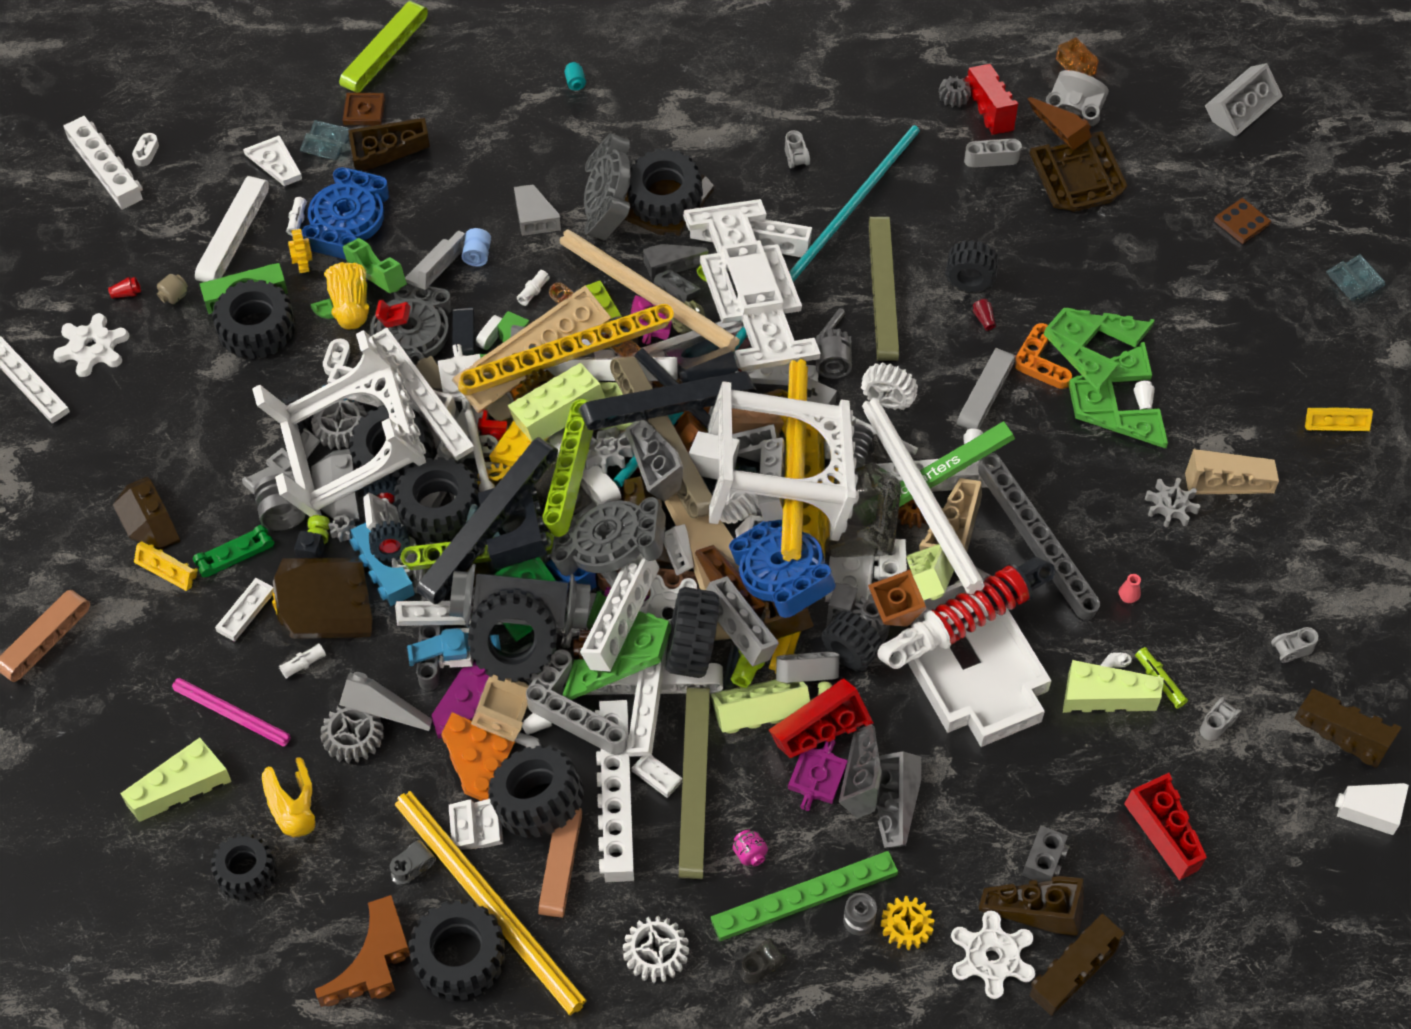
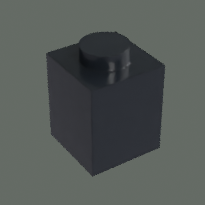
M300 531L294 547L296 558H322L325 551L322 534Z

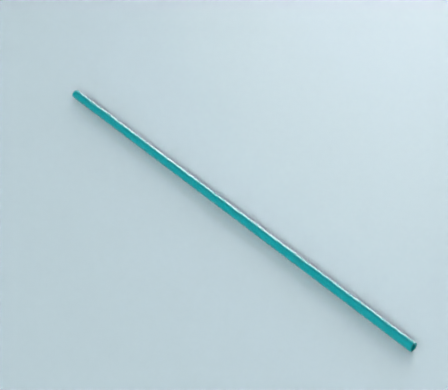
M913 125L789 271L793 282L918 135L920 129L917 126ZM744 326L735 335L739 339V345L735 347V351L748 337ZM684 412L668 415L671 423L674 425ZM635 455L614 478L613 482L618 487H622L624 480L629 479L639 467Z

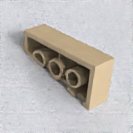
M1193 449L1185 472L1188 491L1195 488L1197 490L1196 494L1274 493L1279 482L1275 460Z
M960 478L949 495L946 505L941 509L967 552L982 498L981 481ZM930 528L928 535L919 545L920 551L939 544Z

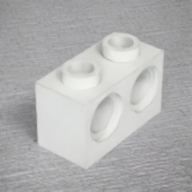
M879 539L878 547H874V561H878V566L874 567V579L880 581L907 571L905 539Z

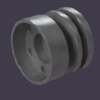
M280 474L263 478L255 485L253 490L261 525L273 531L293 528L299 525L306 515L302 510L280 496L275 478ZM285 474L287 477H289L295 482L293 476Z

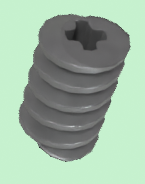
M855 424L851 425L854 426L852 442H855L853 458H856L854 473H860L863 470L865 458L870 448L869 445L872 442L873 432L867 426Z

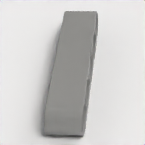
M995 348L959 415L958 426L966 429H979L1014 364L1016 355Z

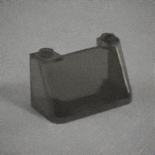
M872 462L854 470V473L858 476L856 491L859 492L858 502L853 505L852 517L847 519L846 531L841 534L839 541L830 540V537L826 539L825 553L831 557L885 556L891 554L894 550L901 485L895 476ZM834 477V484H840L838 479Z

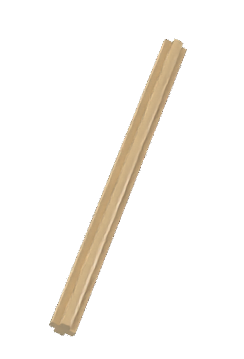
M570 230L564 231V236L560 238V244L655 306L668 304L673 309V318L719 348L727 346L733 352L735 351V347L739 345L737 337Z

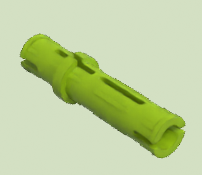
M1146 647L1140 649L1135 654V657L1138 658L1146 669V674L1164 678L1174 693L1169 690L1164 682L1162 691L1172 701L1176 709L1185 705L1188 699L1163 670L1162 663L1157 662ZM1149 662L1154 666V668L1158 671L1160 675H1157L1154 669L1150 666Z

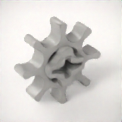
M607 430L605 431L606 436L604 438L599 437L595 439L592 436L585 468L589 470L592 466L598 465L602 467V473L604 474L607 473L608 466L619 465L620 468H625L624 457L634 456L631 445H628L627 435L623 434L620 438L615 439L611 437V432Z
M1176 478L1173 487L1166 486L1162 479H1158L1155 488L1159 490V493L1148 490L1145 496L1146 501H1152L1156 504V506L1150 507L1148 516L1152 517L1157 513L1164 515L1166 518L1164 522L1165 527L1169 526L1172 518L1179 519L1183 526H1187L1190 517L1185 512L1198 514L1200 504H1194L1189 501V499L1195 497L1197 490L1195 488L1190 491L1181 490L1179 487L1180 478Z

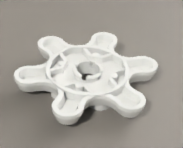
M100 313L93 315L88 326L81 325L75 327L73 324L67 323L63 325L61 333L65 338L69 339V343L54 351V359L60 363L67 360L77 361L76 373L79 377L89 376L93 366L99 362H104L110 367H117L122 363V358L118 353L114 352V347L119 343L127 341L130 337L129 332L124 328L108 330L105 328L107 319ZM92 340L96 342V344L92 345L91 347L86 346L88 343L92 342Z
M656 575L650 587L651 596L647 601L643 602L639 611L645 614L649 612L655 615L656 618L665 619L662 616V612L666 608L674 610L679 589L683 587L697 589V584L693 579L686 578L678 588L669 589L665 586L663 578L660 575Z
M987 911L983 915V928L979 932L972 933L963 927H957L952 931L951 938L953 942L963 947L966 951V957L964 960L954 964L952 973L958 980H965L972 975L981 977L985 981L987 996L992 999H998L1003 994V981L1009 976L1015 977L1022 982L1033 980L1035 976L1034 968L1024 963L1020 958V951L1032 944L1033 935L1027 929H1020L1013 934L1005 933L1000 927L1001 919L999 914L995 911ZM990 950L996 951L999 959L989 961L986 952Z

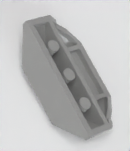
M349 449L332 451L311 466L314 489L317 490L356 470V465ZM358 490L320 510L333 518V520L334 516L346 514L348 519L353 518L354 522L360 521Z

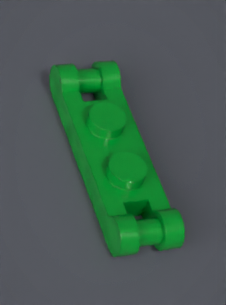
M258 525L253 531L210 551L197 553L194 555L193 561L196 566H199L201 576L209 577L271 548L274 545V540L271 536H268V530L265 527Z

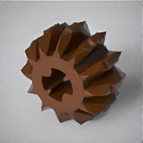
M914 499L895 509L896 517L898 520H901L902 525L909 524L910 529L913 525H916L918 528L922 524L927 525V521Z

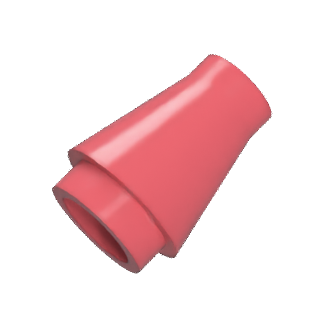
M1136 574L1129 575L1119 588V595L1126 603H1134L1141 596V578Z

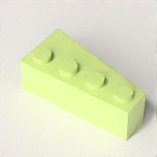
M940 544L907 555L906 559L923 600L941 598L947 589L954 569Z
M198 738L120 794L127 807L141 822L168 810L169 806L189 801V798L201 792L205 794L217 785L230 783L231 779L227 769L202 739Z

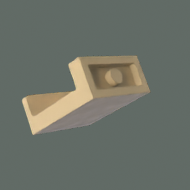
M493 675V677L489 676L471 724L514 742L523 724L522 719L527 708L526 690L530 685L521 681L511 683V678H505V682L499 681L496 675Z

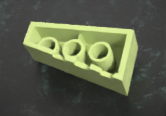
M1072 660L1068 673L1063 713L1071 712V710H1082V712L1105 710V712H1114L1115 709L1156 711L1162 697L1164 678Z

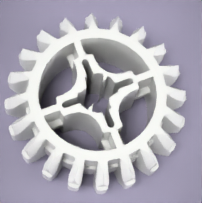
M883 362L880 365L875 363L874 366L869 367L862 378L861 388L864 390L863 394L868 396L867 399L877 398L882 407L888 409L893 408L897 410L899 408L904 410L909 408L917 396L918 385L916 380L912 378V374H907L906 369L902 370L899 366L894 367L891 363L889 365Z
M729 491L720 517L721 522H726L727 524L731 522L736 523L738 520L743 521L747 516L750 517V514L756 512V509L759 508L758 495Z
M657 916L656 921L651 922L650 917H647L646 924L639 920L637 922L638 928L631 926V935L625 936L627 943L623 944V951L626 952L624 953V960L628 961L627 967L629 969L634 968L635 976L642 973V980L644 981L648 976H651L653 983L656 982V977H661V980L665 982L667 974L674 978V970L682 971L681 964L687 963L685 955L689 954V948L686 947L688 939L684 938V930H678L676 922L670 925V919L668 918L664 922H660V917ZM657 934L664 935L668 938H660ZM649 936L648 942L637 948L639 942ZM653 942L655 943V946L658 947L659 957L657 956V952L654 951ZM676 950L672 958L663 963V958L671 954V951ZM644 960H651L655 964L646 963Z

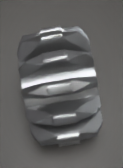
M949 76L948 79H943L939 87L940 101H944L945 105L950 104L952 108L954 105L961 107L962 104H966L971 96L969 82H966L965 78L958 79V76L956 78Z

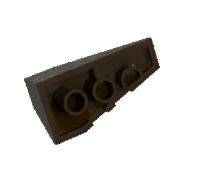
M1057 876L1051 877L1052 880L1044 882L1032 880L1029 881V884L1015 886L1014 884L984 888L979 911L985 913L987 911H995L1002 918L1053 933L1078 936L1083 918L1084 879Z

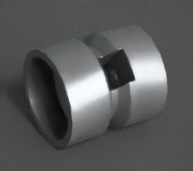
M855 893L848 898L843 918L847 931L860 936L872 930L877 912L874 899L865 893Z

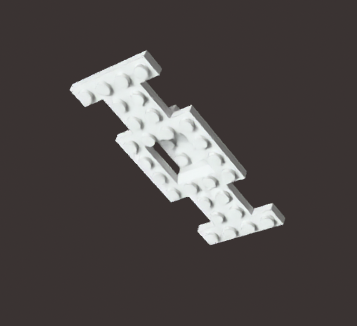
M761 199L684 210L683 216L688 230L708 228L717 251L715 254L700 256V263L721 322L723 324L742 321L752 348L736 350L734 352L738 368L742 371H750L790 364L792 360L798 362L799 359L805 361L820 359L821 353L815 338L794 341L785 314L801 311L802 304L779 245L762 246L760 240L756 241L751 228V221L766 219V211ZM727 270L731 273L733 282L738 292V298H736Z

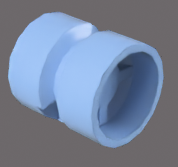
M480 228L468 230L465 234L462 260L471 266H483L486 264L491 235Z

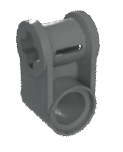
M421 840L413 842L405 851L391 861L390 871L392 872L393 882L400 886L409 884L414 878L428 870L435 863V855Z

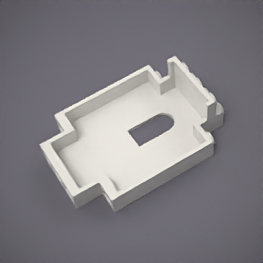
M958 580L955 584L948 586L941 598L924 600L927 608L925 611L935 610L936 606L940 604L945 605L948 599H955L957 594L965 593L966 590L961 581ZM1007 608L1006 613L1002 616L996 613L994 621L986 619L985 626L980 627L976 624V631L970 633L966 630V637L981 663L963 670L950 647L942 649L939 645L933 651H927L919 658L908 662L947 733L968 725L982 747L1042 722L1045 711L1036 696L1049 691L1051 679ZM924 612L910 624L911 627L917 622L924 621Z

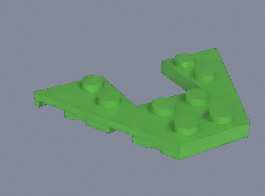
M1063 308L1045 328L1044 336L1099 392L1115 373L1119 363L1085 348L1088 342L1098 331H1101L1108 336L1136 347L1153 327L1155 320L1150 319V322L1134 320L1133 316L1123 317L1110 313H1104L1101 316L1090 314V311Z
M1142 342L1140 346L1129 352L1124 351L1120 356L1111 358V360L1119 363L1118 368L1099 392L1082 375L1070 379L1069 389L1076 419L1163 448L1167 447L1168 442L1160 409L1118 411L1112 382L1151 380L1152 372L1145 342Z
M597 591L587 621L588 630L592 629L607 599L600 591ZM639 611L611 671L590 670L585 660H574L562 696L572 700L661 663L672 628L669 621L656 618L655 615L649 612L645 614Z

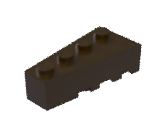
M425 118L348 130L355 170L361 172L430 147Z
M1102 913L1082 932L1075 942H1072L1065 949L1064 954L1059 959L1056 958L1048 966V971L1043 976L1040 974L1033 980L1030 997L1047 1013L1053 1016L1117 952L1125 933Z

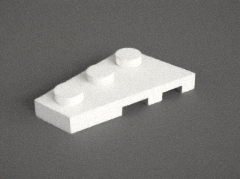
M280 136L243 149L247 157L283 186L302 179L299 169Z

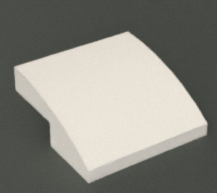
M470 799L449 805L451 839L460 850L503 844L502 824L490 803V799L475 803Z

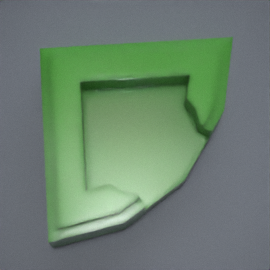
M330 299L311 304V309L319 317L334 318L331 312L333 305Z

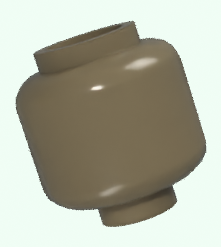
M169 274L157 284L159 291L157 296L164 303L168 301L171 304H175L187 294L186 288L188 285L180 275Z

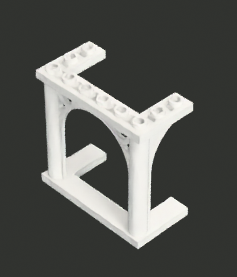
M364 330L356 334L361 352L363 353L360 362L349 373L289 405H285L261 385L253 388L257 406L281 425L295 479L294 482L283 473L276 476L279 494L310 517L321 515L320 509L412 462L418 466L426 463L424 456L426 450L419 440L420 431L413 419L415 414L408 403L410 397L403 386L405 380L398 369L400 363L395 355H391L384 345L381 346L374 336L368 335ZM385 379L386 384L381 391H377L379 382ZM369 394L382 400L387 407L390 417L382 422L386 436L382 449L364 466L315 490L297 423L352 395Z
M722 382L708 425V433L718 435L719 478L709 505V523H719L729 491L798 500L812 504L822 510L829 518L830 540L839 541L841 534L846 531L847 519L852 517L853 505L857 504L859 492L856 491L858 476L854 473L856 468V458H853L855 442H852L854 426H851L853 410H850L849 401L841 400L839 406L731 390V383ZM732 408L793 417L810 424L825 438V459H831L829 466L822 473L805 479L733 470ZM827 476L835 477L840 484L832 483Z

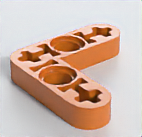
M1044 323L1036 324L1016 355L1015 368L1056 388H1068L1069 381L1072 379V373L1068 369L1040 357L1049 342L1044 336L1045 328L1048 325ZM1041 332H1043V334H1042V336L1040 337V339H1038V334H1040ZM1035 345L1038 347V350L1032 351L1028 346ZM1026 356L1029 357L1028 362H1025V364L1021 363L1024 362ZM1038 368H1047L1049 372L1041 373L1038 371Z

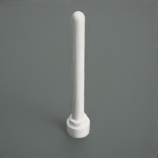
M466 410V422L471 442L475 448L473 452L481 482L478 489L479 492L495 488V485L488 478L473 411Z

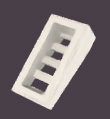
M685 524L675 526L664 532L663 543L676 575H680L693 568L694 565Z

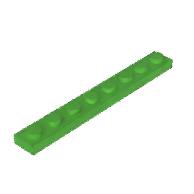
M889 851L711 916V922L719 941H723L897 876L898 870Z

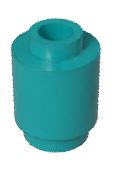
M576 62L569 63L564 71L567 85L571 90H581L586 85L583 68Z

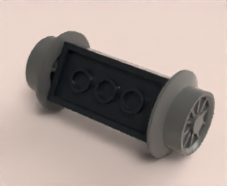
M475 564L471 566L468 572L454 571L449 616L462 617L466 627H469L471 605H473L474 613L477 611L479 604L482 601L486 602L492 594L498 596L500 591L507 590V593H514V590H521V594L531 593L534 595V599L538 600L540 598L545 603V607L549 608L552 612L556 628H564V637L568 636L572 628L586 630L590 602V584L576 583L573 574H570L568 586V582L477 573L476 585L473 587ZM506 618L499 621L503 623L530 625L526 621L519 618Z

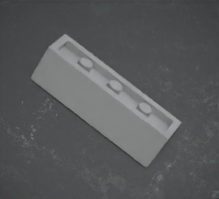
M457 231L450 240L443 239L405 277L406 283L426 290L462 253L465 233Z

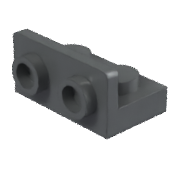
M670 269L656 275L653 284L683 303L685 300L688 301L699 296L701 288Z

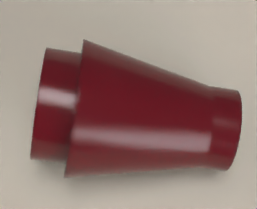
M987 299L975 302L973 304V313L984 326V329L986 331L994 329L996 323L992 303L988 302Z

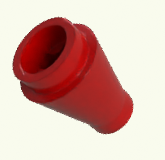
M130 276L114 286L108 287L112 299L137 296V293L141 292L137 278H131Z

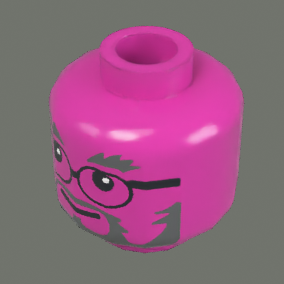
M744 830L736 835L732 848L743 865H753L754 867L763 863L768 847L760 834L756 831Z

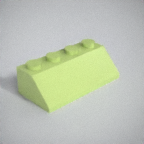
M776 679L748 685L747 688L738 687L710 693L718 726L722 732L735 733L740 728L745 727L751 729L758 728L761 724L768 722L777 724L810 702L808 687L804 682L785 683L779 682Z

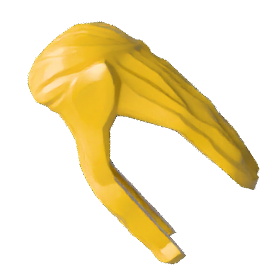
M340 262L330 266L324 272V276L327 278V291L333 303L332 315L337 319L338 324L347 330L361 327L366 322L369 312V304L366 301L367 271L358 263Z
M301 757L296 758L299 771L295 772L301 792L296 800H293L280 787L272 767L265 768V771L262 773L267 805L282 832L293 838L309 834L316 825L315 816L310 810L312 783L304 760Z

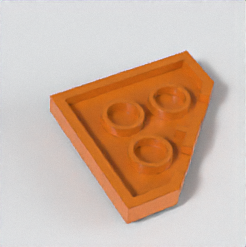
M452 712L441 736L447 745L451 761L461 780L464 794L480 801L487 800L489 798L490 780L494 778L493 774L497 767L500 768L502 766L501 762L508 758L515 741L512 742L471 724L472 721Z

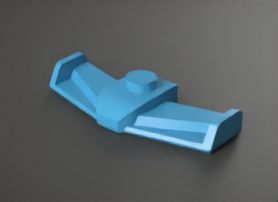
M457 628L447 629L441 635L408 645L407 651L410 666L443 654L444 661L467 659V651L470 652V646H468L469 633L462 632V630ZM491 635L493 645L501 651L499 635Z

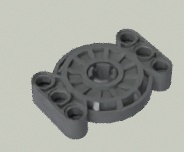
M609 133L586 162L585 171L590 173L584 193V207L588 218L584 229L585 235L603 241L606 240L629 212L630 204L624 201L631 176L629 159L626 155L630 145L629 139Z
M407 283L400 290L394 292L395 299L388 302L387 305L392 306L407 302L411 307L408 322L389 327L388 330L413 364L416 365L419 360L429 356L433 357L444 348L449 337V324L446 315L452 311L450 293L445 289L429 286L424 290ZM376 314L370 326L371 336L386 328L377 319Z
M653 497L646 498L639 506L621 500L600 504L584 513L578 520L574 515L572 516L568 532L561 537L554 536L551 558L559 572L564 576L573 574L578 568L591 573L615 571L628 565L640 554L645 560L654 561L661 556L663 550L665 513L658 500Z

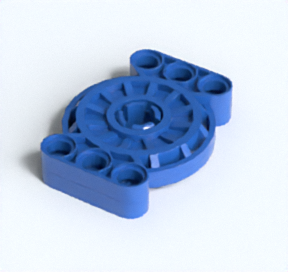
M341 167L333 172L335 184L322 189L311 200L308 207L310 225L302 229L303 239H309L311 251L346 260L342 246L357 238L365 241L373 236L381 227L384 220L382 202L389 198L387 180L384 177Z
M782 520L763 521L734 538L730 542L729 548L735 563L739 566L740 577L746 590L754 597L774 602L777 612L781 617H791L831 593L835 589L836 583L830 566L825 564L822 548L813 536L802 531L801 558L799 560L792 559L788 562L783 559L781 554Z

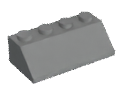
M1266 63L1248 68L1209 101L1205 107L1213 123L1233 136H1237L1282 97V93Z

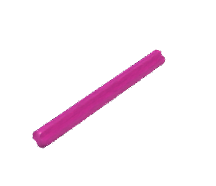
M177 678L172 685L174 691L281 746H286L291 739L290 735L283 730L181 678Z

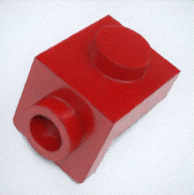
M380 300L376 310V317L386 328L405 324L408 322L411 307L407 302L388 306L384 300Z
M484 410L483 417L478 419V430H481L482 436L491 435L497 441H500L508 429L507 421L489 420L487 410Z

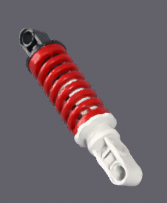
M1038 557L1030 559L1019 567L1013 563L1007 564L1004 569L997 571L994 576H989L983 582L985 585L983 592L982 590H976L974 594H968L965 591V593L957 594L955 599H948L945 605L940 604L936 606L935 610L925 611L923 613L924 621L915 623L911 629L883 643L878 649V658L890 667L898 669L911 660L919 658L925 652L933 651L938 645L942 649L949 648L960 638L966 637V630L970 633L976 631V624L983 627L986 625V619L994 621L996 613L1001 616L1004 615L1006 608L1012 610L1016 607V602L1020 605L1031 601L1033 598L1032 591L1054 578L1056 572L1054 565Z

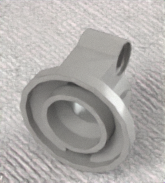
M1064 70L1059 73L1052 92L1046 98V102L1051 104L1052 101L1058 100L1060 103L1056 107L1077 114L1086 119L1090 126H1094L1100 121V111L1109 90L1102 82L1089 75ZM1089 112L1096 113L1094 117L1086 116Z

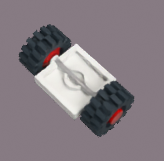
M389 475L364 487V508L366 526L371 531L369 532L371 554L376 559L380 557L381 561H385L388 558V562H391L392 558H395V560L400 559L399 556H401L402 551L410 547V540L406 526L402 525L399 520L394 498L398 479L396 480L394 476L389 478Z

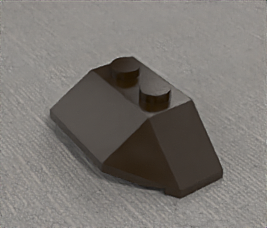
M146 476L128 484L114 502L113 507L129 539L139 543L144 542L148 545L152 544L158 550L180 542L169 514L152 481Z

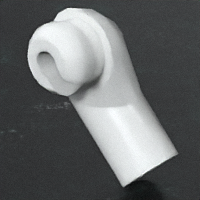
M1111 653L1100 666L1123 668L1129 665L1132 659L1127 653Z

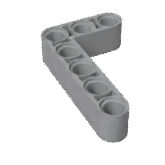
M566 650L555 651L551 656L548 666H543V671L535 677L526 690L529 710L610 754L619 755L623 753L627 747L624 728L558 694L568 680L572 668V656ZM580 718V720L573 721L572 719ZM594 728L600 729L598 731H592V729ZM616 738H617V739H620V740L617 741V742L611 741L612 739H616Z

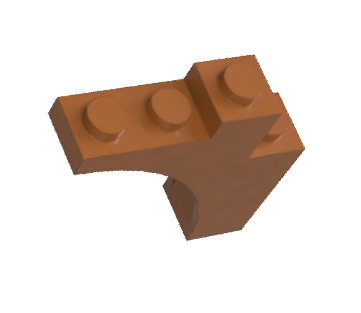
M391 895L368 903L370 920L365 943L356 959L341 975L315 989L321 1007L336 1005L340 1000L348 997H359L367 990L371 999L384 998L390 992L395 991L387 964L400 963L406 957H409L410 953Z

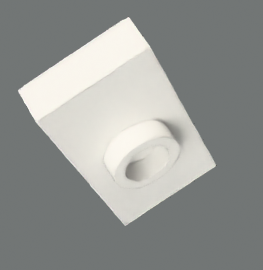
M642 756L632 767L633 773L666 798L682 783V778L653 756Z

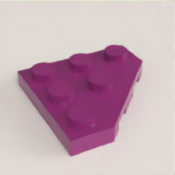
M476 661L473 662L472 666L461 669L432 713L438 739L442 738V731L452 712L470 721L474 717L483 689L489 678L486 675V670L484 668L479 669Z

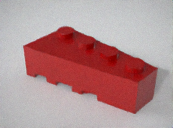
M991 64L969 68L965 81L970 84L972 98L978 104V110L984 117L986 128H989L992 135L1014 131L1018 102L1011 100L1012 94L1010 91H1005V84L1003 81L999 82V75Z
M843 678L769 729V732L777 747L789 758L816 748L818 743L823 741L830 742L835 740L837 735L845 732L849 734L856 731V728L861 725L868 726L873 724V721L858 690Z
M1167 773L1131 790L1124 804L1177 878L1181 880L1199 871L1207 857L1195 830H1192L1190 826V818L1187 811H1184L1179 801L1180 795L1171 783L1173 779L1170 773Z

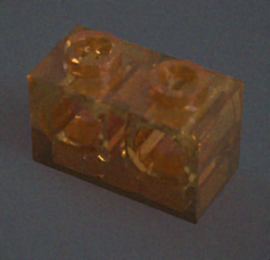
M1077 37L1058 45L1056 60L1066 70L1084 73L1089 76L1096 74L1099 60Z

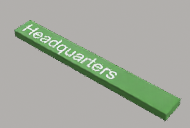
M1003 421L921 469L920 472L931 489L1013 441L1015 437ZM901 481L858 506L854 511L863 526L866 527L912 500L913 497L904 481Z

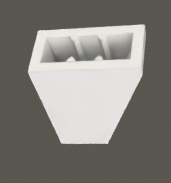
M1403 783L1348 786L1344 794L1339 793L1335 804V807L1339 808L1337 817L1393 835L1400 825L1409 785Z

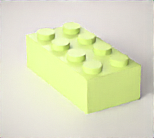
M579 363L509 404L508 407L515 424L532 442L537 437L544 440L566 427L570 407L574 401L585 399L589 402L606 397L601 384Z

